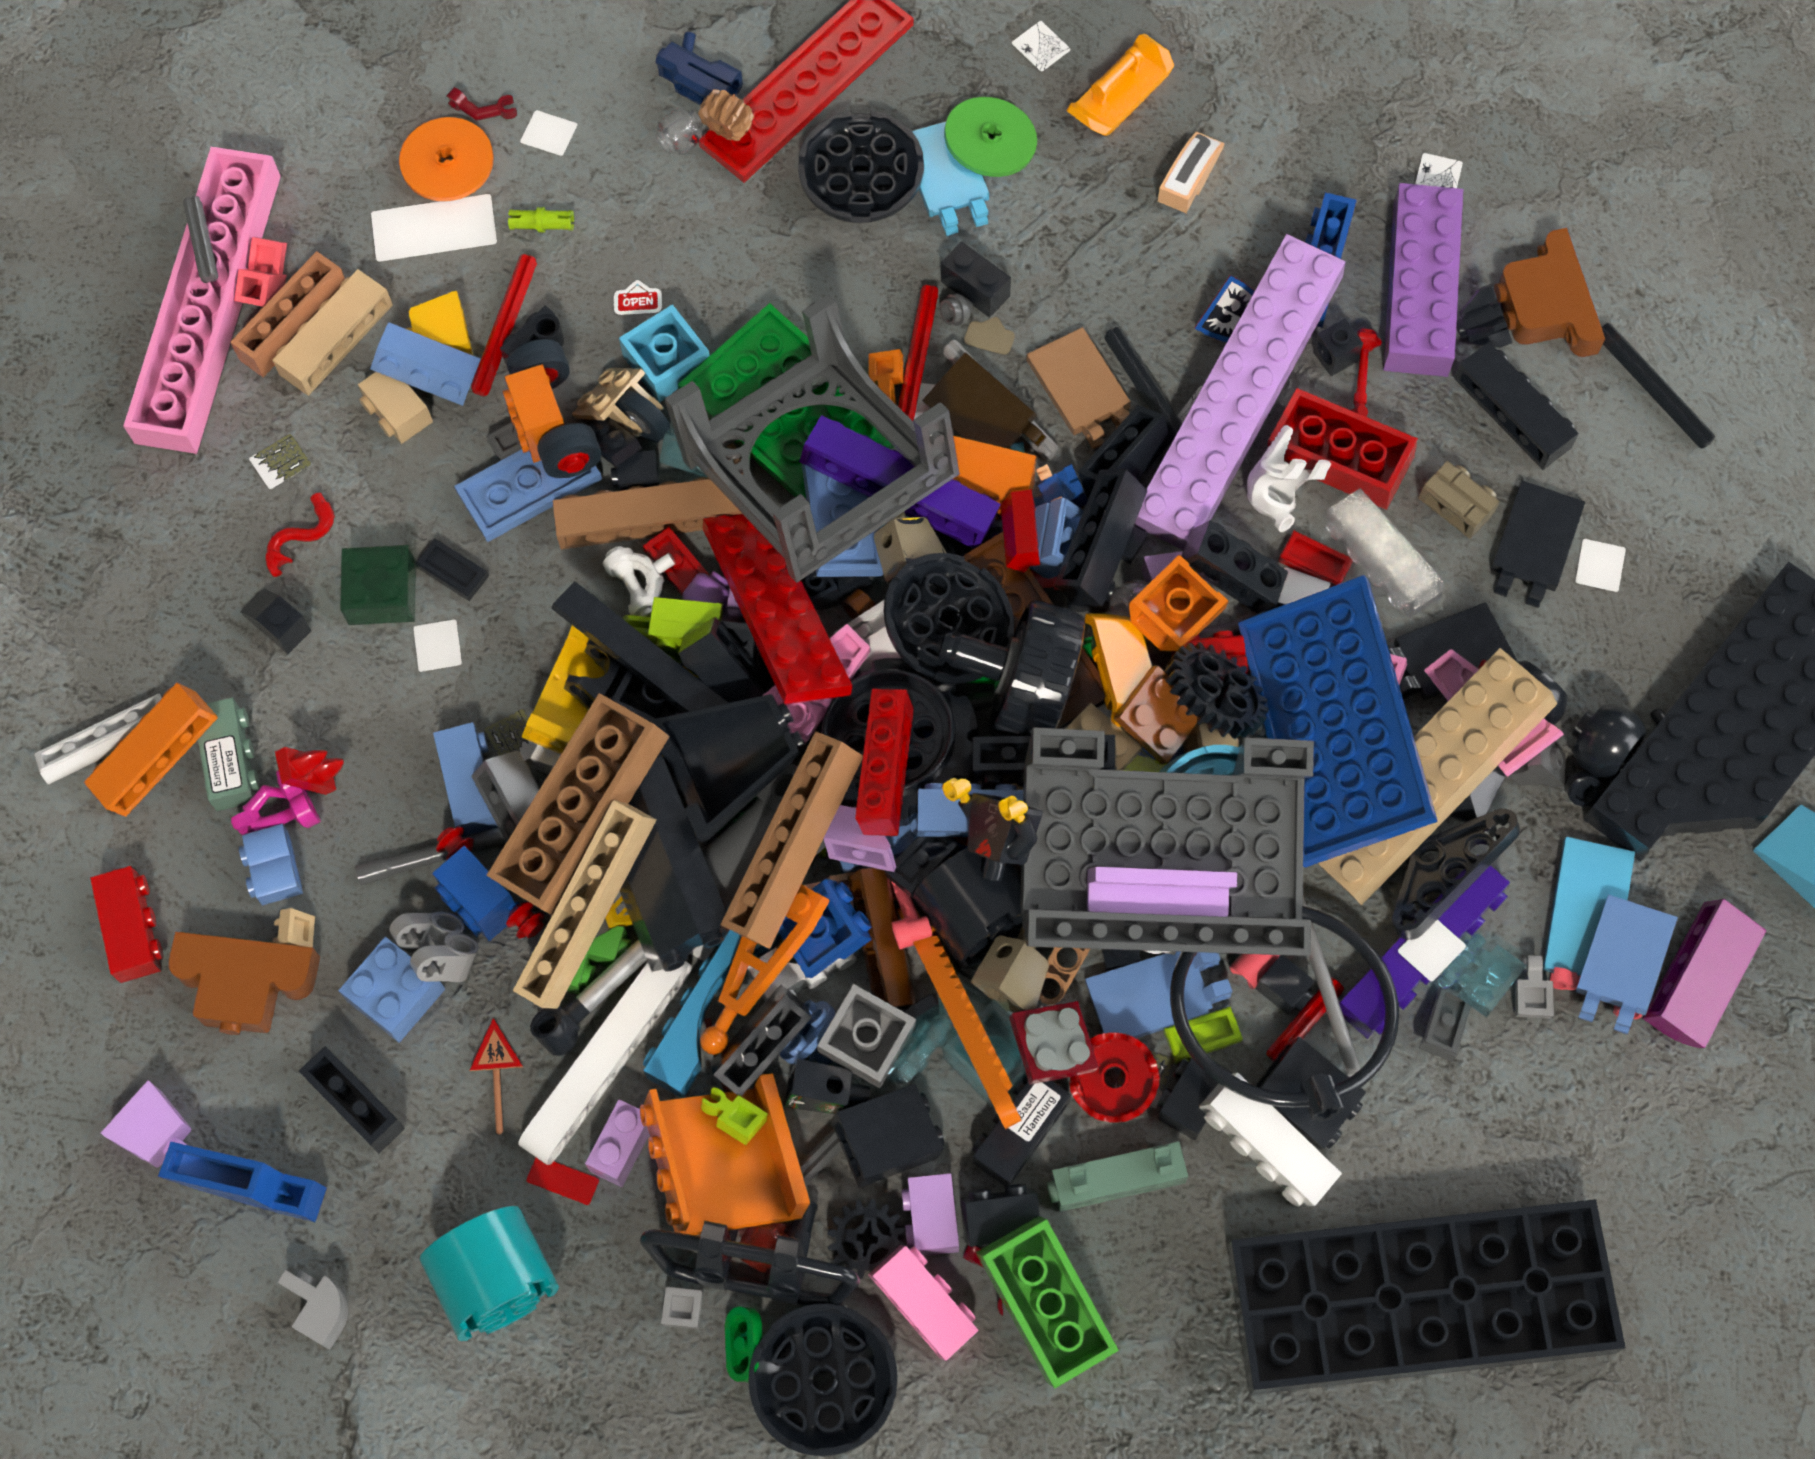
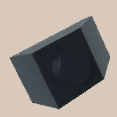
M263 589L240 611L245 618L287 654L312 632L304 617L281 596L266 589Z

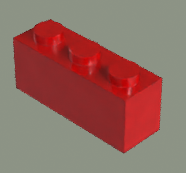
M132 866L90 877L110 974L120 983L161 972L159 960L164 958L159 939H154L152 927H156L157 922L152 907H147L145 896L150 894L146 877L139 875Z

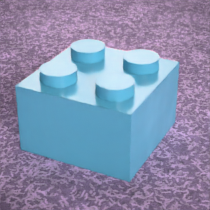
M673 304L619 337L624 359L631 368L642 369L645 372L640 380L659 403L677 390L678 383L710 356L709 350Z

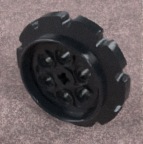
M882 658L874 660L869 671L857 670L850 680L852 683L851 695L833 698L827 708L824 719L815 731L839 740L850 748L856 745L864 746L867 723L861 722V720L866 715H869L872 689L907 690L914 708L907 764L911 761H920L922 764L916 769L906 768L899 825L901 827L909 825L910 817L917 813L918 789H925V785L930 783L944 784L952 778L970 780L973 774V742L970 739L978 736L979 730L976 716L968 697L954 696L957 692L955 683H945L930 679L912 669L902 658ZM923 730H929L933 732L927 738L917 737V735ZM862 761L840 804L842 806L857 807Z

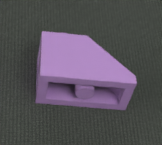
M840 805L823 838L829 859L894 872L896 863L886 837L863 835L855 819L856 807Z

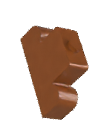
M175 932L169 957V969L186 987L198 988L193 1016L204 1026L219 1028V1032L229 1035H240L241 1031L268 1033L271 1029L278 992L281 991L287 998L292 1000L306 998L315 986L320 956L313 947Z

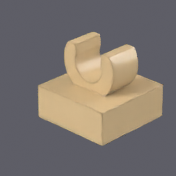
M292 908L280 910V918L274 921V925L279 927L278 938H273V943L313 947L315 916Z

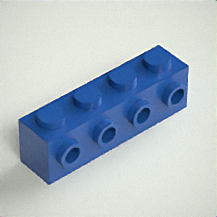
M1325 192L1321 208L1315 207L1310 226L1316 227L1314 235L1307 234L1305 243L1341 259L1356 199ZM1329 303L1316 325L1317 327L1323 328Z

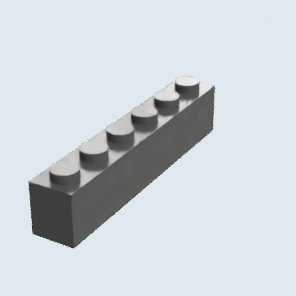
M519 750L485 760L471 776L506 843L539 791V787L531 774L530 767L524 761ZM543 911L549 922L552 915ZM604 919L595 938L612 929L608 927L606 919Z

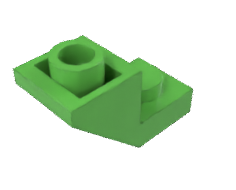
M616 926L593 940L568 988L569 993L579 995L585 986L592 983L595 967L591 965L592 963L609 967L631 946V940L628 939L625 927Z

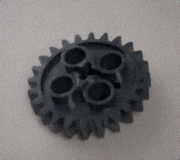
M1201 642L1196 646L1188 643L1186 647L1181 646L1167 662L1169 666L1165 672L1169 677L1166 679V682L1173 686L1170 693L1179 696L1180 699L1176 703L1178 705H1185L1188 708L1186 711L1187 716L1193 714L1197 716L1198 725L1205 722L1208 725L1209 732L1212 733L1216 728L1221 737H1225L1229 733L1233 739H1236L1239 735L1242 738H1246L1249 734L1253 735L1267 719L1265 714L1269 709L1265 706V703L1268 699L1260 695L1264 689L1254 685V681L1257 678L1255 676H1248L1245 673L1248 669L1246 666L1239 667L1236 665V657H1233L1231 660L1228 659L1225 650L1222 649L1218 654L1213 645H1209L1206 649Z

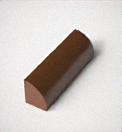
M876 868L860 869L847 878L850 890L854 896L852 900L854 910L864 913L872 926L868 930L872 940L862 946L871 992L874 996L895 1008L904 1010L916 1003L905 948L899 950L891 922L899 919L891 882L885 876V870Z

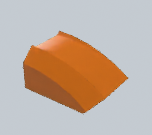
M1178 555L1129 603L1131 623L1160 651H1178L1181 646H1185L1226 609L1228 600L1219 591L1216 592L1189 566V563L1184 558Z

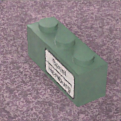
M233 697L207 703L218 716V719L198 739L208 801L216 811L245 805L256 794L255 790L260 789V782L256 770L251 769L250 759L255 758L251 739H246L244 728L249 727L246 709L244 707L240 708Z

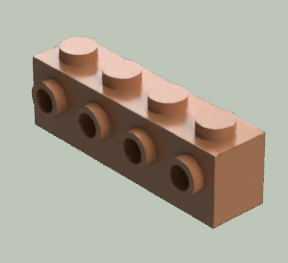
M316 251L230 341L238 359L264 378L275 366L272 360L275 358L277 351L283 345H287L297 334L300 326L305 322H309L318 312L320 305L339 290L341 283L345 279L341 268Z

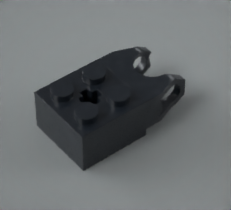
M590 639L584 652L602 668L605 675L599 678L569 675L564 685V689L575 697L587 710L590 709L600 693L648 721L682 713Z

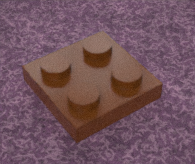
M1153 666L1113 719L1160 764H1167L1197 724V716L1194 714L1186 715L1188 708L1185 705H1178L1176 702L1180 697L1170 693L1173 686L1166 682L1169 676L1159 666Z

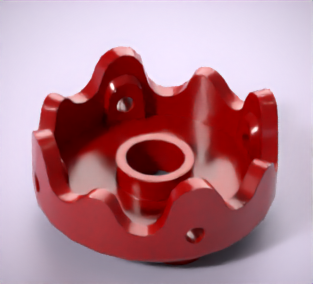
M1110 1032L1092 1037L1090 1041L1099 1068L1092 1073L1070 1077L1069 1086L1073 1098L1088 1115L1097 1120L1121 1123L1136 1118L1150 1107L1159 1088L1160 1073L1153 1053L1143 1042L1124 1033ZM1111 1067H1119L1125 1073V1082L1119 1088H1112L1105 1081V1073Z

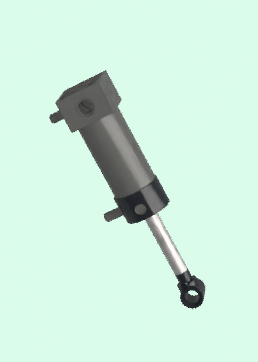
M793 762L771 781L744 811L701 849L726 911L798 768ZM824 840L822 841L816 855L826 847ZM639 939L564 1009L560 1006L558 1009L546 1008L535 1015L530 1024V1031L549 1053L554 1056H561L571 1051L577 1043L578 1031L581 1029L578 1024L647 960Z

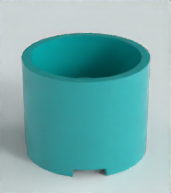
M518 1206L499 1208L461 1224L429 1245L419 1258L459 1341L471 1339V1332L479 1330L480 1333L486 1332L488 1335L514 1323L536 1310L540 1297L544 1294L551 1297L559 1289V1285Z

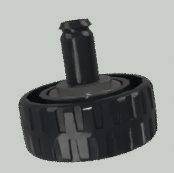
M1034 600L1025 607L1014 636L1009 639L1006 648L963 634L955 636L952 635L951 631L944 634L937 659L941 664L945 661L953 668L996 680L994 693L996 694L989 722V730L994 737L1031 736L1032 728L1056 729L1068 700L1078 667L1084 639V617L1071 610Z

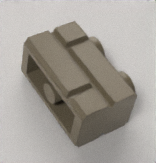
M1446 461L1436 474L1425 483L1418 498L1469 539L1493 516L1500 502L1496 499V494L1491 488L1486 485H1478L1471 479L1469 472L1460 465L1454 466L1449 461Z

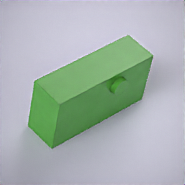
M1038 1216L976 1252L1043 1377L1054 1389L1119 1351L1047 1219Z

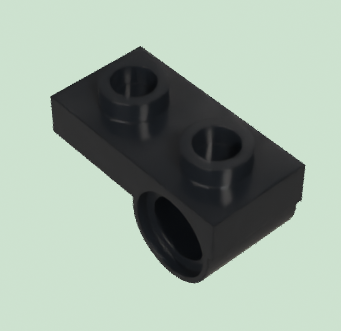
M546 305L539 312L532 313L521 329L515 334H510L504 340L500 350L506 365L509 355L515 349L528 342L549 339L558 342L561 347L563 346L564 336L559 319ZM546 331H553L550 335H542Z

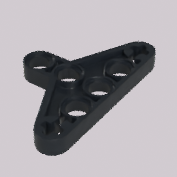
M1500 808L1437 835L1429 836L1405 860L1409 865L1392 916L1396 933L1401 938L1413 940L1422 936L1516 840L1520 833L1517 816L1512 810ZM1507 823H1509V827H1508V828L1503 827V826H1505ZM1498 824L1502 825V827H1500V828L1497 830V827H1496V826H1497ZM1479 844L1489 847V850L1480 856L1470 853L1471 849ZM1428 851L1439 853V857L1433 862L1421 860L1422 855ZM1455 868H1462L1466 871L1465 875L1457 880L1447 877L1449 871ZM1431 892L1442 894L1441 900L1437 903L1429 904L1424 902L1425 896ZM1415 903H1418L1420 907L1419 911H1417L1416 905H1414ZM1414 919L1416 920V923H1414V924H1411V923H1409V922L1406 923L1405 925L1403 924V921H1404V920H1408V921H1412V920H1414Z

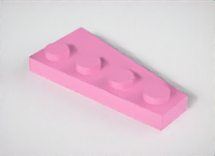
M846 624L830 640L851 680L869 655L870 646ZM776 685L764 694H772L778 705L784 703ZM833 698L786 704L794 719L793 722L789 723V726L793 733L799 731L805 744L824 719L827 708Z
M1450 649L1424 671L1449 701L1479 669ZM1543 718L1498 766L1508 777L1559 739L1564 733Z

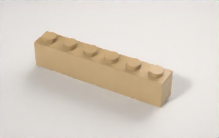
M612 801L513 991L541 1008L558 1009L656 822L655 818L628 803Z

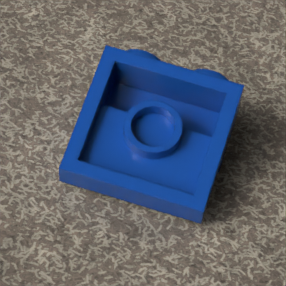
M826 878L811 889L830 901L813 932L794 954L795 960L807 978L815 977L839 958H848L872 940L868 933V930L872 928L871 923L864 913L854 910L850 903L854 896L843 882L838 884L837 881ZM786 916L779 929L783 940L787 938L797 925V922Z

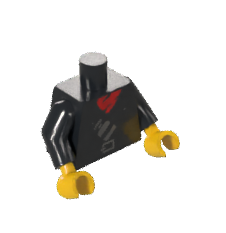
M952 778L942 785L943 793L950 801L960 799L958 805L968 822L967 848L969 852L985 857L982 878L1001 882L1006 863L1023 865L1027 862L1030 851L1038 840L1036 833L1043 810L1028 806L1023 801H1017L1014 795L1007 798L979 793L969 795L971 784L968 780L962 778L959 780Z

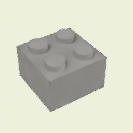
M853 984L817 1045V1050L820 1055L845 1069L851 1070L855 1075L881 1088L916 1026V1019Z

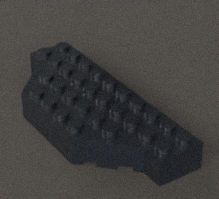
M1788 561L1593 805L1584 821L1622 849L1634 851V858L1640 862L1662 836H1674L1676 833L1694 832L1695 834L1721 832L1724 829L1743 828V830L1757 829L1815 756V579Z

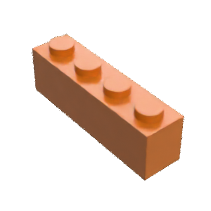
M176 683L164 693L162 699L152 710L140 719L138 725L117 744L111 754L95 767L93 773L84 781L85 785L107 810L126 817L218 719V716L196 691Z

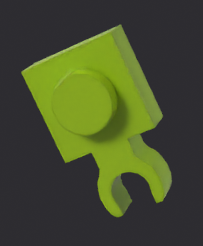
M713 1087L710 1098L716 1100L717 1103H711L705 1098L702 1099V1111L711 1116H718L716 1127L744 1145L748 1144L767 1121L768 1113L740 1095L732 1102L727 1099L722 1090Z

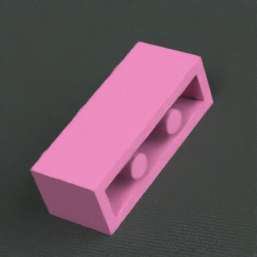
M900 1245L871 1271L868 1276L940 1359L946 1361L979 1331L972 1323L976 1320V1317L964 1303L961 1302L958 1306L948 1295L952 1291L950 1286L940 1275L937 1274L934 1278L924 1267L928 1261L916 1247L913 1246L909 1250L907 1246Z

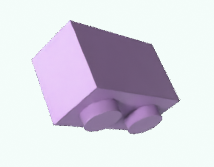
M620 1099L618 1100L585 1163L591 1173L623 1187L649 1136L648 1127L643 1126L641 1123L640 1109Z
M951 1174L908 1178V1189H902L904 1211L911 1210L912 1225H905L907 1247H916L923 1256L959 1252Z

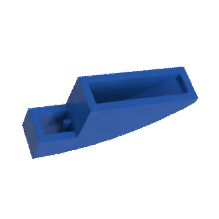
M171 1141L158 1175L163 1179L209 1194L311 1222H316L327 1187L316 1181L283 1174L263 1162Z

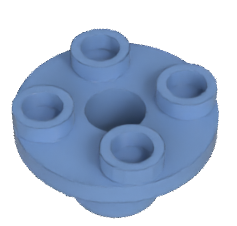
M808 1000L804 1004L808 1007L812 1018L780 1052V1056L789 1064H795L797 1059L803 1060L809 1056V1061L811 1062L816 1061L820 1064L829 1065L833 1061L820 1055L817 1045L833 1020L835 1010L825 1001L814 1003Z

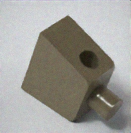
M1022 925L1017 939L1001 935L995 938L973 976L971 983L1005 1011L1015 1013L1036 1009L1049 962L1036 950V947L1026 946Z

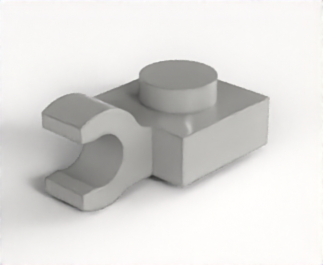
M1528 955L1527 959L1523 960L1525 980L1517 979L1515 981V1017L1551 1019L1554 1016L1553 981L1542 980V956Z

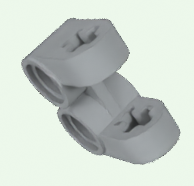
M448 912L406 913L398 916L390 925V933L399 947L418 949L413 953L410 965L421 981L463 982L468 977L479 948L474 939L462 934L465 927L463 921L456 915Z

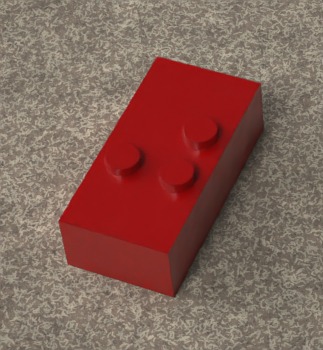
M1296 388L1268 440V447L1275 440V437L1278 436L1283 426L1291 427L1293 434L1290 436L1291 439L1284 454L1285 462L1290 464L1292 459H1302L1307 463L1304 468L1313 470L1318 460H1328L1331 466L1326 473L1325 479L1317 481L1387 510L1415 457L1418 438Z

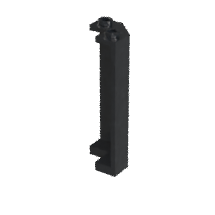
M660 752L628 803L655 818L656 822L626 877L620 893L651 972L662 969L665 972H670L684 965L691 948L702 945L705 948H710L722 943L729 929L721 925L727 911Z

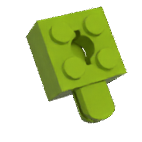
M654 597L651 617L625 615L622 619L679 663L682 662L678 653L683 637L713 617L721 621L723 609L722 604Z

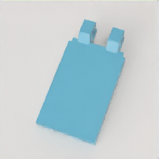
M942 122L912 132L920 143L924 159V175L919 192L929 217L939 215L945 234L949 236L958 233V218L955 210L963 207H969L976 227L988 224V209L985 201L989 200V191L981 174L965 168L951 155L944 139L946 122Z

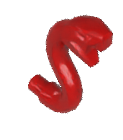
M315 493L310 497L315 507L314 512L318 517L316 527L311 529L285 528L276 532L269 540L265 561L267 569L273 577L282 575V571L279 568L283 564L293 563L292 559L280 553V548L284 543L291 540L302 542L316 541L330 531L335 516L330 503L326 502L322 493Z

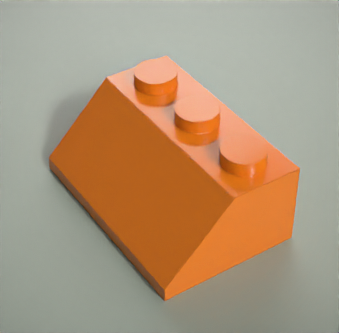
M953 436L960 473L953 478L954 480L980 494L989 496L1000 504L1004 502L1011 492L1029 489L1033 491L1036 469L1035 455ZM1001 505L997 512L1000 516H1002Z

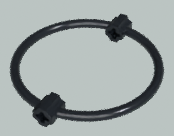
M1303 906L1302 920H1311V923L1330 930L1347 941L1360 953L1379 982L1385 1005L1384 1028L1373 1055L1359 1071L1334 1085L1331 1075L1320 1073L1312 1075L1307 1080L1301 1082V1093L1277 1092L1242 1081L1219 1066L1199 1044L1189 1025L1185 1011L1184 988L1189 967L1198 952H1181L1175 964L1170 984V1006L1176 1031L1182 1044L1197 1065L1220 1085L1242 1097L1277 1107H1307L1312 1120H1318L1319 1122L1329 1120L1342 1112L1343 1105L1340 1099L1352 1094L1371 1080L1382 1068L1392 1051L1399 1026V1002L1392 976L1380 955L1365 938L1346 923L1329 914Z

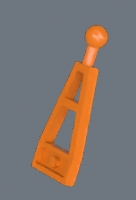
M801 884L786 914V917L797 922V925L767 963L753 955L757 943L741 937L718 1000L725 1007L715 1025L706 1028L700 1036V1045L705 1052L716 1055L726 1049L728 1045L727 1031L737 1013L743 1016L749 1013L813 932L830 901L829 899ZM748 966H751L758 970L759 973L737 1000L736 998Z

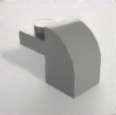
M285 1270L277 1283L307 1301L293 1323L292 1328L330 1350L347 1321L348 1303L345 1294L335 1282L325 1275L315 1288L318 1282L315 1278L301 1270L298 1271L296 1276Z

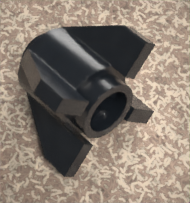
M1492 284L1479 288L1459 312L1461 319L1457 320L1456 324L1461 338L1468 337L1470 343L1481 345L1490 342L1494 347L1500 348L1513 343Z

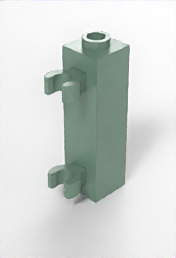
M1174 1142L1052 1170V1181L1046 1182L1051 1204L1057 1202L1059 1212L1185 1184L1188 1179V1173L1180 1143Z

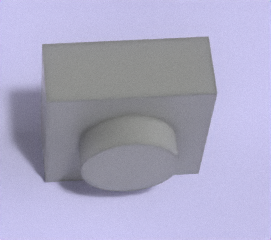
M666 1287L661 1320L662 1326L699 1329L703 1291Z

